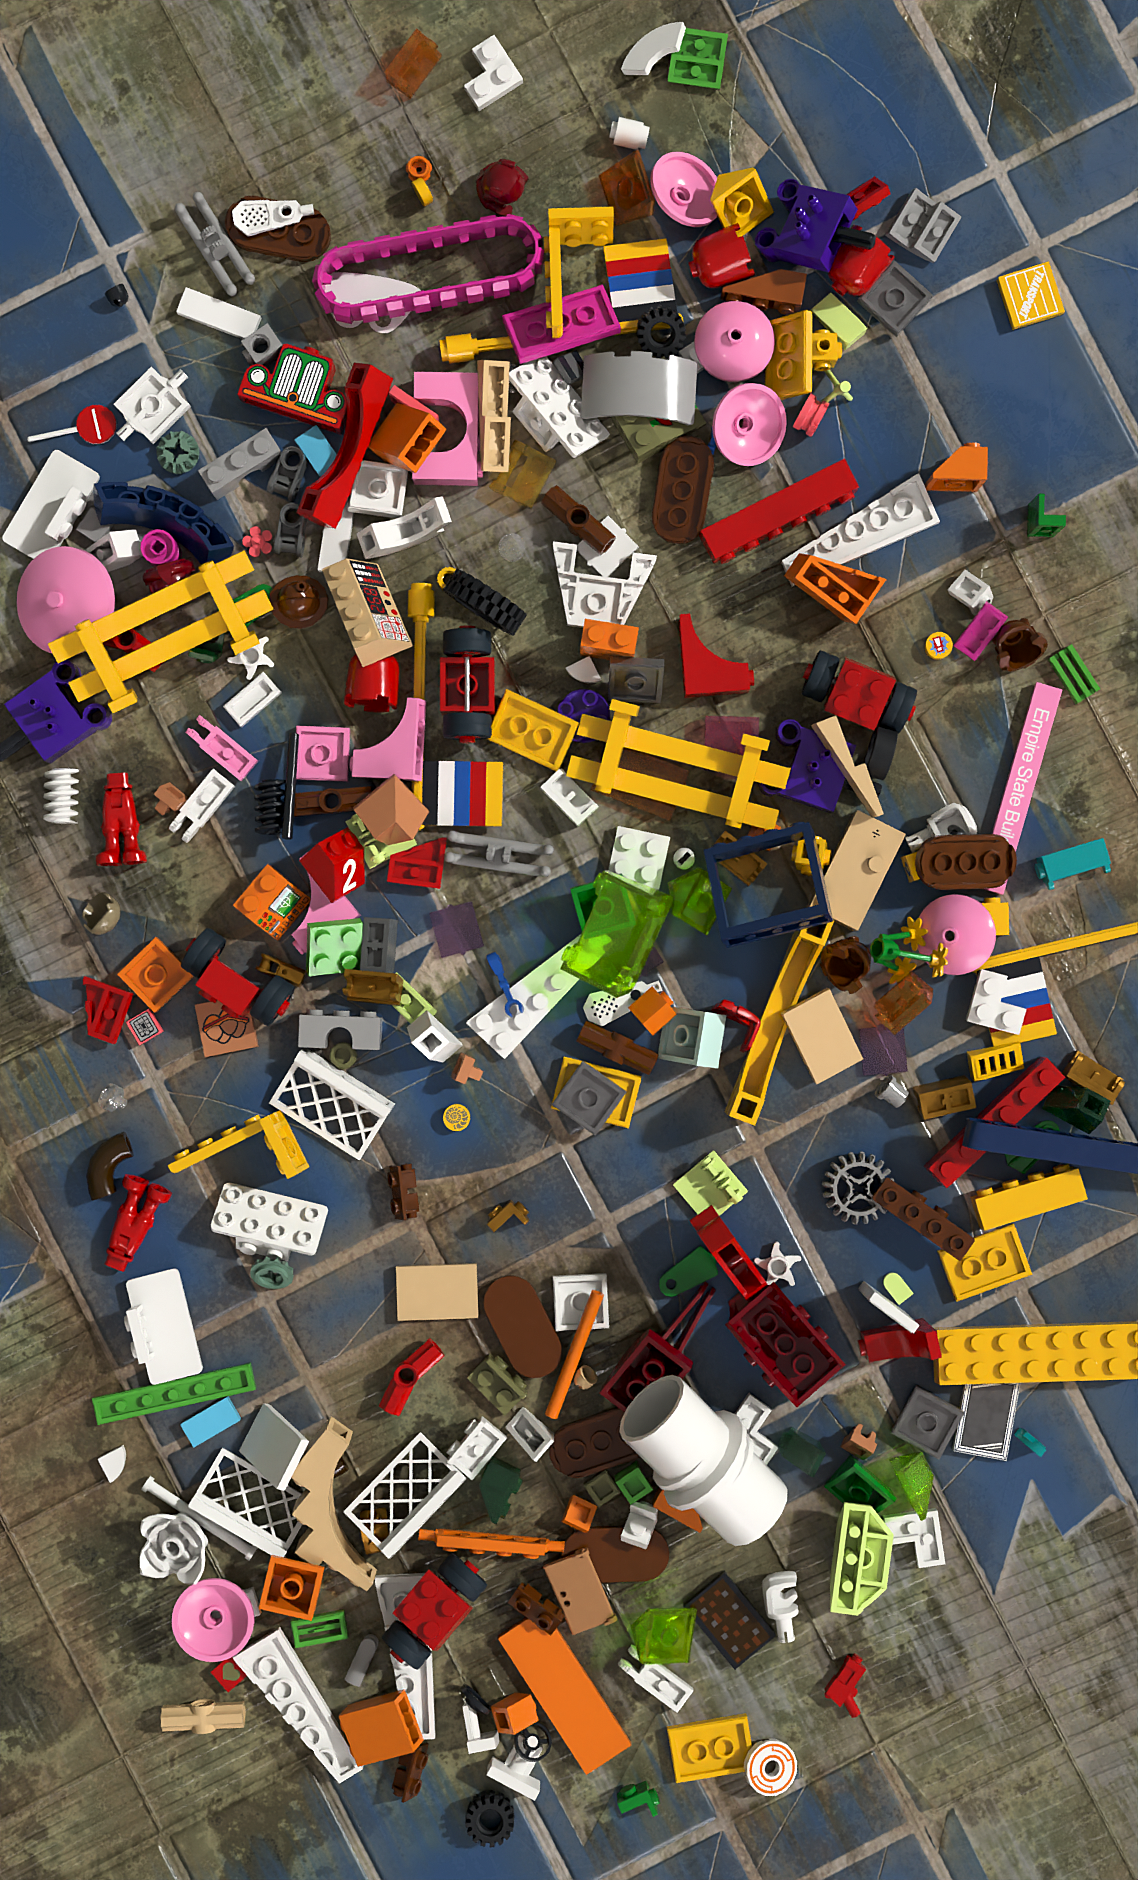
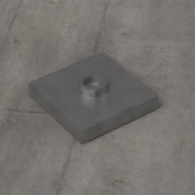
M893 260L871 289L861 295L857 302L897 337L932 299L933 295Z
M610 657L608 701L614 699L622 702L661 703L664 659Z
M582 1061L552 1105L596 1136L627 1091Z
M915 1385L891 1430V1434L939 1460L965 1412Z

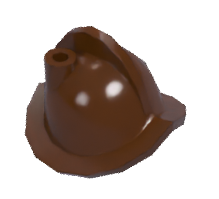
M295 575L277 583L270 593L269 601L273 607V610H271L272 614L280 623L290 628L303 629L313 626L323 617L328 608L329 598L326 589L317 580L308 576Z

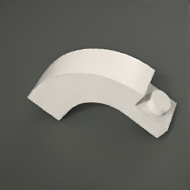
M436 497L416 511L403 517L370 524L358 532L357 537L365 559L375 558L425 542L444 531L443 527L452 521L443 497Z

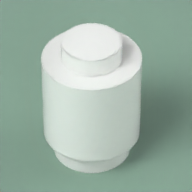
M619 117L618 122H612L609 138L614 139V145L638 150V148L645 149L650 127L644 126L643 122Z

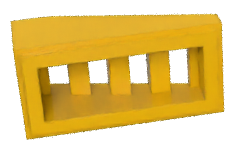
M1020 1042L967 1051L970 1077L974 1082L1024 1069ZM1014 1050L1016 1063L1010 1064L1009 1052ZM999 1054L1004 1055L1005 1065L1000 1066ZM993 1056L995 1067L990 1068L989 1057ZM983 1059L985 1069L980 1070L979 1060Z

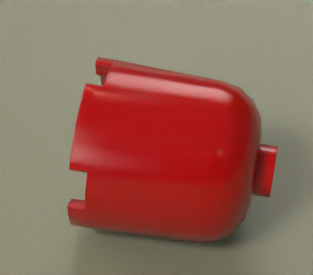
M738 223L700 238L692 247L693 260L688 262L693 278L698 276L701 283L707 288H719L755 276L754 269L748 270L746 263L751 262V258L744 237H737L736 231L740 230Z
M858 225L851 226L852 229L862 230V227ZM876 237L874 248L870 250L842 244L830 271L827 272L830 280L833 282L831 287L842 296L846 293L853 296L867 293L894 260L895 256L888 255L891 251L890 248L878 237Z
M355 654L349 662L344 704L350 708H354V704L362 705L366 712L386 713L389 712L390 707L396 710L398 706L400 673L396 658L391 655L363 667L357 654Z

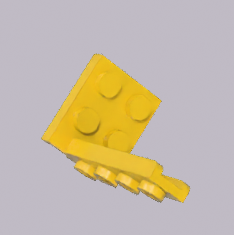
M613 207L548 209L549 236H544L545 253H550V261H545V278H550L551 286H545L546 303H551V311H546L547 328H552V338H560L563 335L560 245L577 247L582 244H593L595 246L613 244Z
M279 1110L262 1119L258 1114L244 1121L246 1127L237 1131L234 1126L220 1133L222 1139L215 1142L212 1138H209L197 1144L199 1150L191 1154L187 1149L173 1156L175 1162L169 1164L168 1167L172 1173H177L262 1130L266 1134L264 1135V1140L267 1147L273 1150L277 1157L276 1165L280 1173L285 1174L287 1179L309 1168V1165L284 1113Z

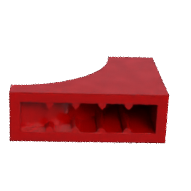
M690 613L679 614L678 623L684 698L748 693L750 686H754V672L749 670L748 663L728 661L712 653L703 645L695 633Z
M923 1318L914 1320L919 1324L914 1333L909 1332L897 1323L861 1331V1339L857 1340L860 1355H865L869 1363L902 1357H924L930 1360L942 1358L937 1332Z

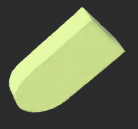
M891 1272L885 1275L883 1285L898 1305L914 1294L897 1273Z

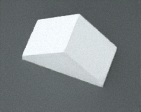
M524 1407L519 1410L506 1426V1429L536 1462L554 1442V1432Z

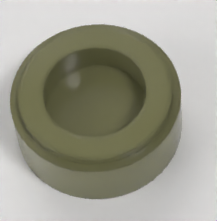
M347 1042L337 1043L330 1050V1061L338 1069L350 1068L357 1059L356 1049H352V1045Z

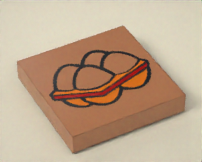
M218 1000L216 1003L206 1002L195 1005L205 1057L259 1047L254 1020L250 1012L246 1018L240 1015L238 1018L232 1017L221 1009L223 1004Z

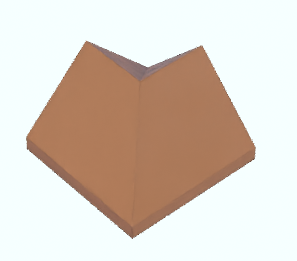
M395 774L353 807L372 836L386 845L413 840L429 813V810Z

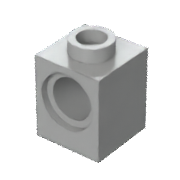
M267 323L241 341L245 348L241 353L250 366L255 363L266 367L278 359L283 345ZM259 344L268 345V348L265 352H255V349Z

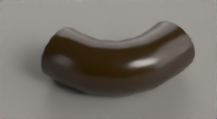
M126 1132L116 1134L101 1143L90 1158L86 1178L92 1201L117 1192L113 1178L114 1171L119 1163L134 1156L132 1145Z

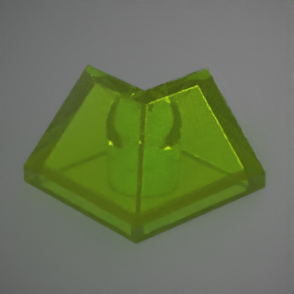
M698 867L668 882L672 907L671 916L708 935L717 916L708 872ZM720 881L725 903L732 888Z
M920 1451L889 1459L913 1510L921 1521L925 1520L934 1475L923 1452Z
M648 1608L631 1625L639 1662L641 1664L689 1663L697 1609Z

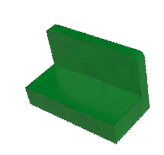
M1039 493L1028 504L1027 537H1054L1066 526V515H1044V493Z

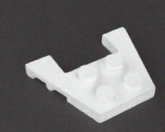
M553 541V551L567 626L583 628L585 619L625 625L656 562L657 556L633 552L628 580L574 572L577 545Z

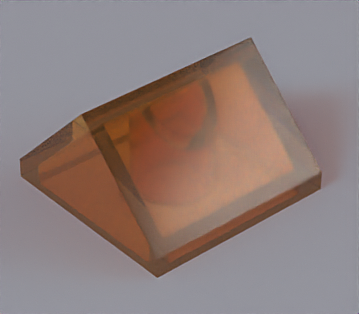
M639 150L633 151L599 175L608 207H613L614 226L654 215L655 199Z

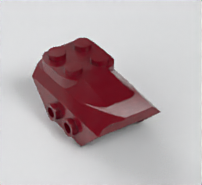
M774 1282L766 1285L747 1300L739 1291L728 1301L730 1317L725 1325L746 1350L743 1354L753 1367L758 1364L764 1371L761 1376L771 1388L776 1385L796 1407L801 1405L846 1365L827 1344L826 1340L829 1337L819 1325L814 1328L808 1322L811 1316L800 1304L798 1307H795Z

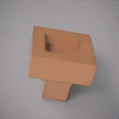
M170 782L159 786L154 793L160 799L155 810L161 815H165L166 812L170 813L171 810L177 811L181 809L189 797Z
M461 1052L450 1077L455 1081L466 1084L468 1077L480 1081L483 1071L473 1066L476 1059Z
M858 1424L849 1435L844 1437L840 1447L861 1460H865L874 1454L877 1447L875 1443L876 1433L872 1431L867 1437L861 1435L863 1425Z

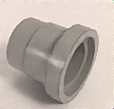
M893 1075L885 1077L875 1091V1096L878 1099H884L896 1108L905 1102L909 1094L903 1086L896 1082V1078Z

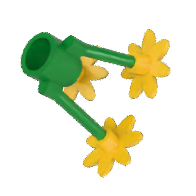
M907 917L908 927H901L902 933L889 935L880 933L879 938L874 939L870 946V953L872 958H874V963L883 964L888 967L887 971L894 974L890 978L889 984L897 982L899 988L904 986L905 979L913 980L910 971H913L917 964L910 963L911 959L927 961L930 964L929 967L933 968L932 977L942 976L943 966L948 964V961L945 959L948 948L943 947L942 943H939L937 951L933 950L932 954L928 956L899 950V946L893 941L905 938L903 943L909 944L911 942L913 951L918 949V944L922 947L926 946L922 936L926 935L928 930L921 928V918H917L914 922L911 917ZM897 956H901V957H905V958H904L903 961H902V960H901L899 957H897Z

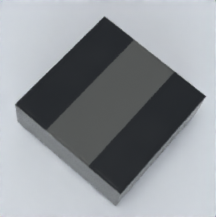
M577 350L558 357L553 362L567 385L583 379L584 361Z

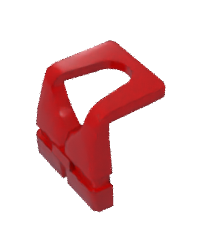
M726 999L713 1005L712 1012L726 1015V1018L749 1027L739 1051L744 1053L750 1050L761 1026L760 1019L740 1005L736 1006L734 1002Z

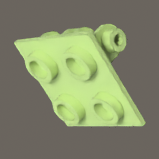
M357 814L345 821L348 828L356 835L358 841L364 847V859L370 869L389 860L390 855L417 845L415 839L392 845H386L376 840Z
M714 1150L673 1184L697 1214L712 1205L720 1216L730 1206L743 1199L742 1196L748 1192Z

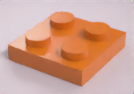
M155 937L117 974L154 1013H157L194 977L181 967L182 962L158 937Z

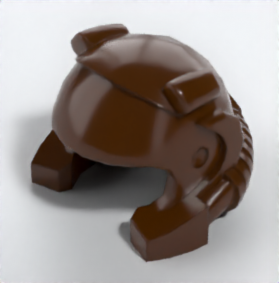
M1026 618L1006 622L991 639L996 645L995 650L998 653L996 661L1003 671H1016L1027 668L1034 664L1048 647L1045 636L1040 632L1036 633L1034 627L1030 626Z
M852 936L825 946L821 952L822 962L820 966L824 976H827L836 988L853 994L863 987L859 980L870 971L871 953L863 943L859 942L858 937Z

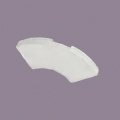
M669 23L652 30L642 37L626 56L621 68L623 74L648 75L652 66L663 56L679 52L686 29L684 23Z

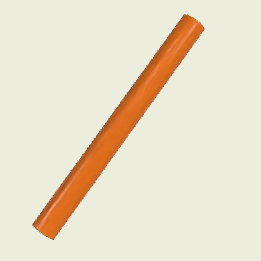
M592 1290L547 1406L545 1415L552 1419L558 1418L603 1300L604 1294L599 1291Z

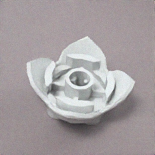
M180 1512L177 1515L156 1514L144 1518L141 1522L140 1531L142 1536L147 1538V1542L139 1556L140 1574L152 1578H164L175 1573L179 1581L189 1585H196L204 1571L205 1547L208 1544V1539L200 1526L185 1512Z

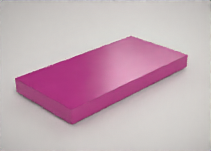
M603 285L562 297L563 335L560 338H552V328H547L546 311H551V303L544 302L502 315L503 324L519 364L621 333V326Z

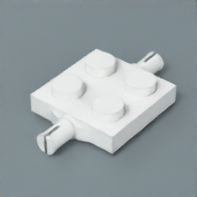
M150 367L114 403L115 407L124 415L127 421L116 434L125 441L136 430L154 444L191 407L181 397L177 389L188 379V376L179 369L168 380Z

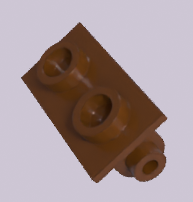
M412 1163L401 1164V1167L390 1165L387 1181L389 1187L392 1188L393 1199L390 1201L391 1212L395 1215V1219L406 1220V1215L407 1218H416L417 1212L420 1211L417 1192L408 1193L407 1191L408 1188L417 1187L415 1168H412Z
M521 1582L508 1603L551 1636L565 1617L561 1612L562 1609L548 1599L542 1605L538 1602L542 1594L531 1587L529 1583L525 1585Z
M429 1743L419 1746L413 1753L399 1757L398 1764L405 1766L406 1770L402 1768L396 1769L392 1789L395 1796L402 1797L401 1802L403 1803L417 1796L421 1789L422 1781L420 1778L422 1770L428 1761L427 1749Z

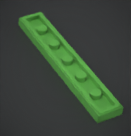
M251 1362L156 1385L150 1384L92 1398L97 1425L253 1391L256 1390Z

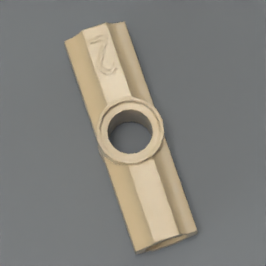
M199 1699L191 1704L163 1705L161 1708L162 1732L192 1730L195 1734H207L216 1729L244 1728L246 1716L244 1701L215 1703L212 1699Z

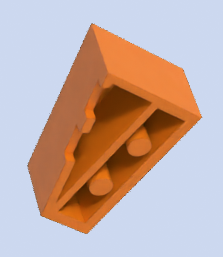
M800 553L784 575L841 620L857 624L886 581L882 577L816 556Z

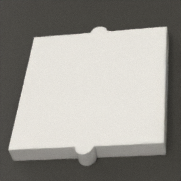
M607 516L601 524L616 536V540L606 553L600 556L583 540L577 545V551L587 561V565L589 567L592 566L603 577H609L639 548L626 534V529H621Z

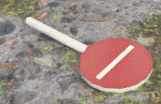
M91 405L79 413L77 427L30 436L27 440L28 442L79 432L86 442L103 444L114 436L117 423L114 414L107 407Z

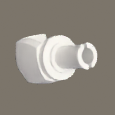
M952 803L926 819L928 823L926 825L927 828L909 837L907 836L905 839L911 852L914 853L924 841L936 835H952L950 834L952 831L962 834H977V825L965 806Z
M794 1571L775 1572L767 1575L762 1581L765 1610L768 1618L775 1619L777 1641L780 1643H785L784 1632H787L788 1643L795 1640L792 1617H795L799 1612L797 1604L793 1603L797 1599V1593L794 1588L785 1593L781 1592L784 1588L796 1586L797 1575Z

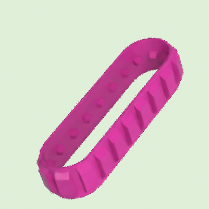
M507 214L506 217H496V215L481 217L480 221L470 222L469 220L454 222V226L443 227V225L427 227V231L417 232L416 230L401 232L400 236L390 237V235L374 237L373 241L364 242V240L348 242L347 246L339 248L335 246L324 253L321 264L315 265L312 279L314 287L317 289L315 296L326 314L333 313L336 321L348 324L363 320V323L379 321V317L388 315L390 318L405 316V312L415 311L416 313L432 311L431 307L442 306V309L458 306V302L468 301V304L484 301V297L494 296V299L510 296L511 292L525 291L535 284V275L542 274L545 260V250L541 248L543 246L542 236L534 224L528 225L523 221V217ZM501 235L522 238L526 248L532 247L535 253L527 255L526 263L529 265L525 269L521 268L515 274L508 276L502 275L481 281H470L465 284L443 286L438 289L422 290L401 296L395 295L385 299L363 301V303L358 304L347 302L340 304L334 301L336 296L332 291L325 293V285H331V274L344 265L387 258L394 255L440 248L458 243L462 244Z

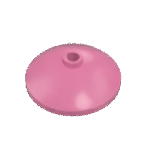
M670 152L663 155L653 166L650 177L653 195L661 209L673 220L690 227L706 226L716 219L717 214L710 201L717 180L714 172L702 160L691 154Z
M741 301L724 302L711 308L700 320L694 339L695 352L702 367L713 377L727 382H742L757 376L768 365L775 345L774 331L765 314L755 306ZM737 332L741 338L734 340L731 334Z
M745 383L736 386L723 396L715 410L712 427L716 446L722 455L733 463L744 466L763 463L775 454L784 439L787 425L786 412L782 401L770 388L756 383ZM743 419V426L739 427V421Z
M958 894L942 896L928 904L919 916L922 920L921 928L927 929L928 933L922 936L926 946L922 947L918 944V951L920 954L929 956L933 950L937 951L939 943H942L943 947L948 948V953L945 957L948 964L943 966L944 974L962 975L970 973L981 967L990 957L996 941L995 924L989 911L977 900ZM948 931L954 932V940L950 941L947 938Z
M220 1578L203 1579L198 1581L196 1585H190L178 1598L172 1613V1629L178 1644L190 1656L206 1662L223 1661L239 1653L250 1639L254 1627V1610L246 1593L236 1584ZM218 1611L221 1617L214 1618L211 1612Z

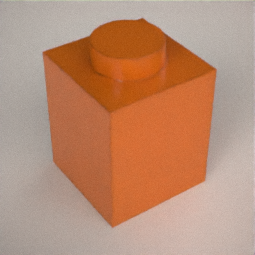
M653 987L648 989L628 1007L652 1036L677 1015L670 1007L674 1003L664 991L659 994Z
M513 1693L490 1706L498 1733L515 1735L539 1721L536 1713V1704L531 1694Z

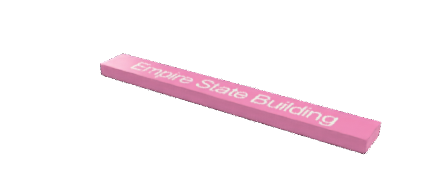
M1038 682L1035 683L991 833L1007 839L1009 844L1015 849V852L1062 693V689ZM1006 883L997 888H983V890L1003 895Z

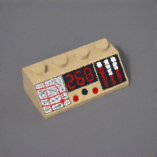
M346 558L322 569L354 650L363 667L413 646L378 564Z

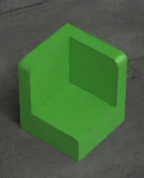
M637 1461L615 1475V1483L630 1505L653 1490Z

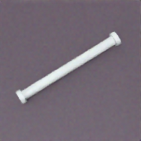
M152 1476L148 1478L141 1489L145 1493L149 1491L179 1512L187 1513L197 1524L246 1555L245 1559L248 1561L251 1559L258 1547L251 1546L227 1529L189 1508V1504L154 1482L155 1478Z

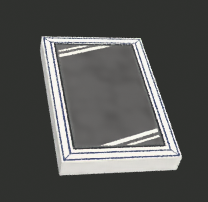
M1020 1383L963 1384L959 1408L965 1413L955 1430L952 1450L1007 1461Z

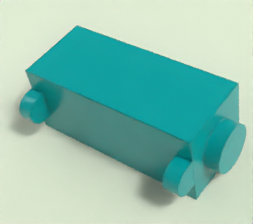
M1104 838L1036 858L1037 864H1035L1036 874L1039 879L1043 880V883H1046L1048 890L1054 889L1053 881L1098 867H1102L1104 873L1111 872V860Z

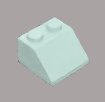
M671 1007L677 1015L662 1027L658 1059L718 1068L726 1015Z

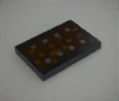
M725 1570L683 1604L685 1610L734 1670L777 1636L775 1631Z

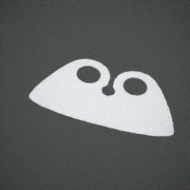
M333 272L331 274V285H325V293L332 291L336 296L334 301L340 304L342 302L358 304L363 303V301H374L389 298L390 296H401L421 291L414 285L399 280L348 272ZM411 311L405 312V316L391 318L390 324L386 327L378 326L375 321L368 323L376 332L389 333L396 329ZM363 320L353 321L352 324L336 322L342 327L354 328L361 324Z

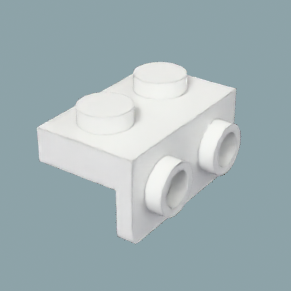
M483 1416L478 1421L473 1419L464 1430V1433L467 1435L461 1442L456 1440L446 1452L449 1455L446 1463L450 1466L453 1464L471 1480L475 1478L507 1439L505 1434Z

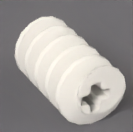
M54 768L44 773L46 778L52 780L44 783V787L51 790V792L45 793L43 796L51 801L43 805L45 810L51 812L43 816L44 820L55 824H78L70 820V817L78 815L77 811L70 809V806L78 804V801L71 799L72 795L79 793L78 790L71 788V785L79 783L78 779L71 777V774L79 772L78 769Z

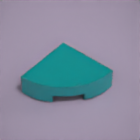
M1019 1428L1014 1434L1038 1456L1041 1457L1046 1451V1447L1025 1429Z

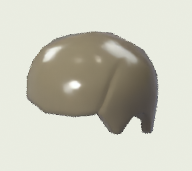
M98 893L88 902L82 912V918L87 922V925L84 924L83 926L95 935L109 932L116 927L120 919V904L108 893Z

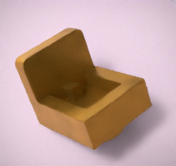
M510 1200L503 1208L497 1205L488 1214L490 1220L487 1222V1225L495 1232L513 1214L526 1225L529 1222V1218L526 1216L529 1211L521 1202L518 1201L515 1204Z
M386 1508L374 1509V1520L387 1519ZM371 1510L360 1512V1520H371ZM363 1523L370 1530L371 1523ZM374 1523V1536L382 1543L390 1535L388 1523ZM360 1530L366 1554L382 1552Z

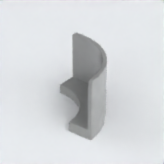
M631 351V356L620 357L614 356V352L584 356L581 418L639 416L665 419L686 425L694 424L697 362L669 355L668 359L652 358V352Z

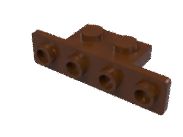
M888 1177L883 1180L872 1196V1199L959 1261L963 1259L975 1242L972 1236L946 1219L949 1214L937 1205L932 1209L925 1204L926 1197L916 1190L909 1193Z

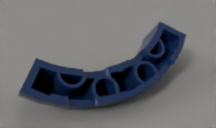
M127 482L94 483V506L100 525L128 524L153 530H164L187 548L201 565L211 560L216 564L231 556L234 545L227 533L218 523L214 524L206 517L203 509L191 501L167 490L147 485L146 488L128 486Z

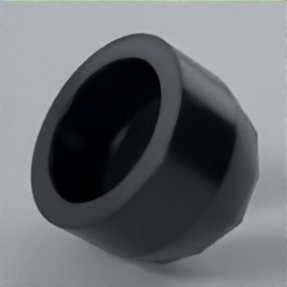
M123 284L116 285L105 292L107 300L113 306L122 307L123 304L128 302L129 295Z

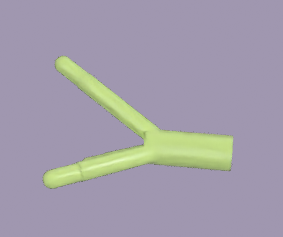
M830 370L824 371L835 387L833 392L820 402H829L837 395H843L848 401H852L853 397L848 393L851 388L850 383L847 381L839 383Z

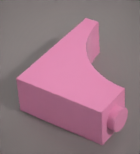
M407 698L403 718L388 738L373 747L353 750V756L350 758L352 777L387 780L395 774L400 780L422 781L426 718L425 700Z
M309 873L308 876L311 884L310 906L301 925L291 934L295 939L292 944L302 955L305 952L307 953V923L355 919L361 916L346 896L331 903Z

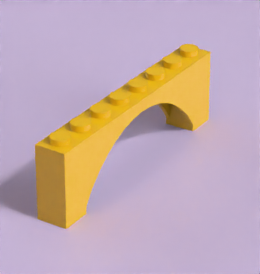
M834 920L830 923L794 931L761 1016V1026L751 1049L747 1052L725 1109L727 1115L755 1126L765 1101L772 1069L787 1029L781 1012L797 1004L807 978L823 946H825Z

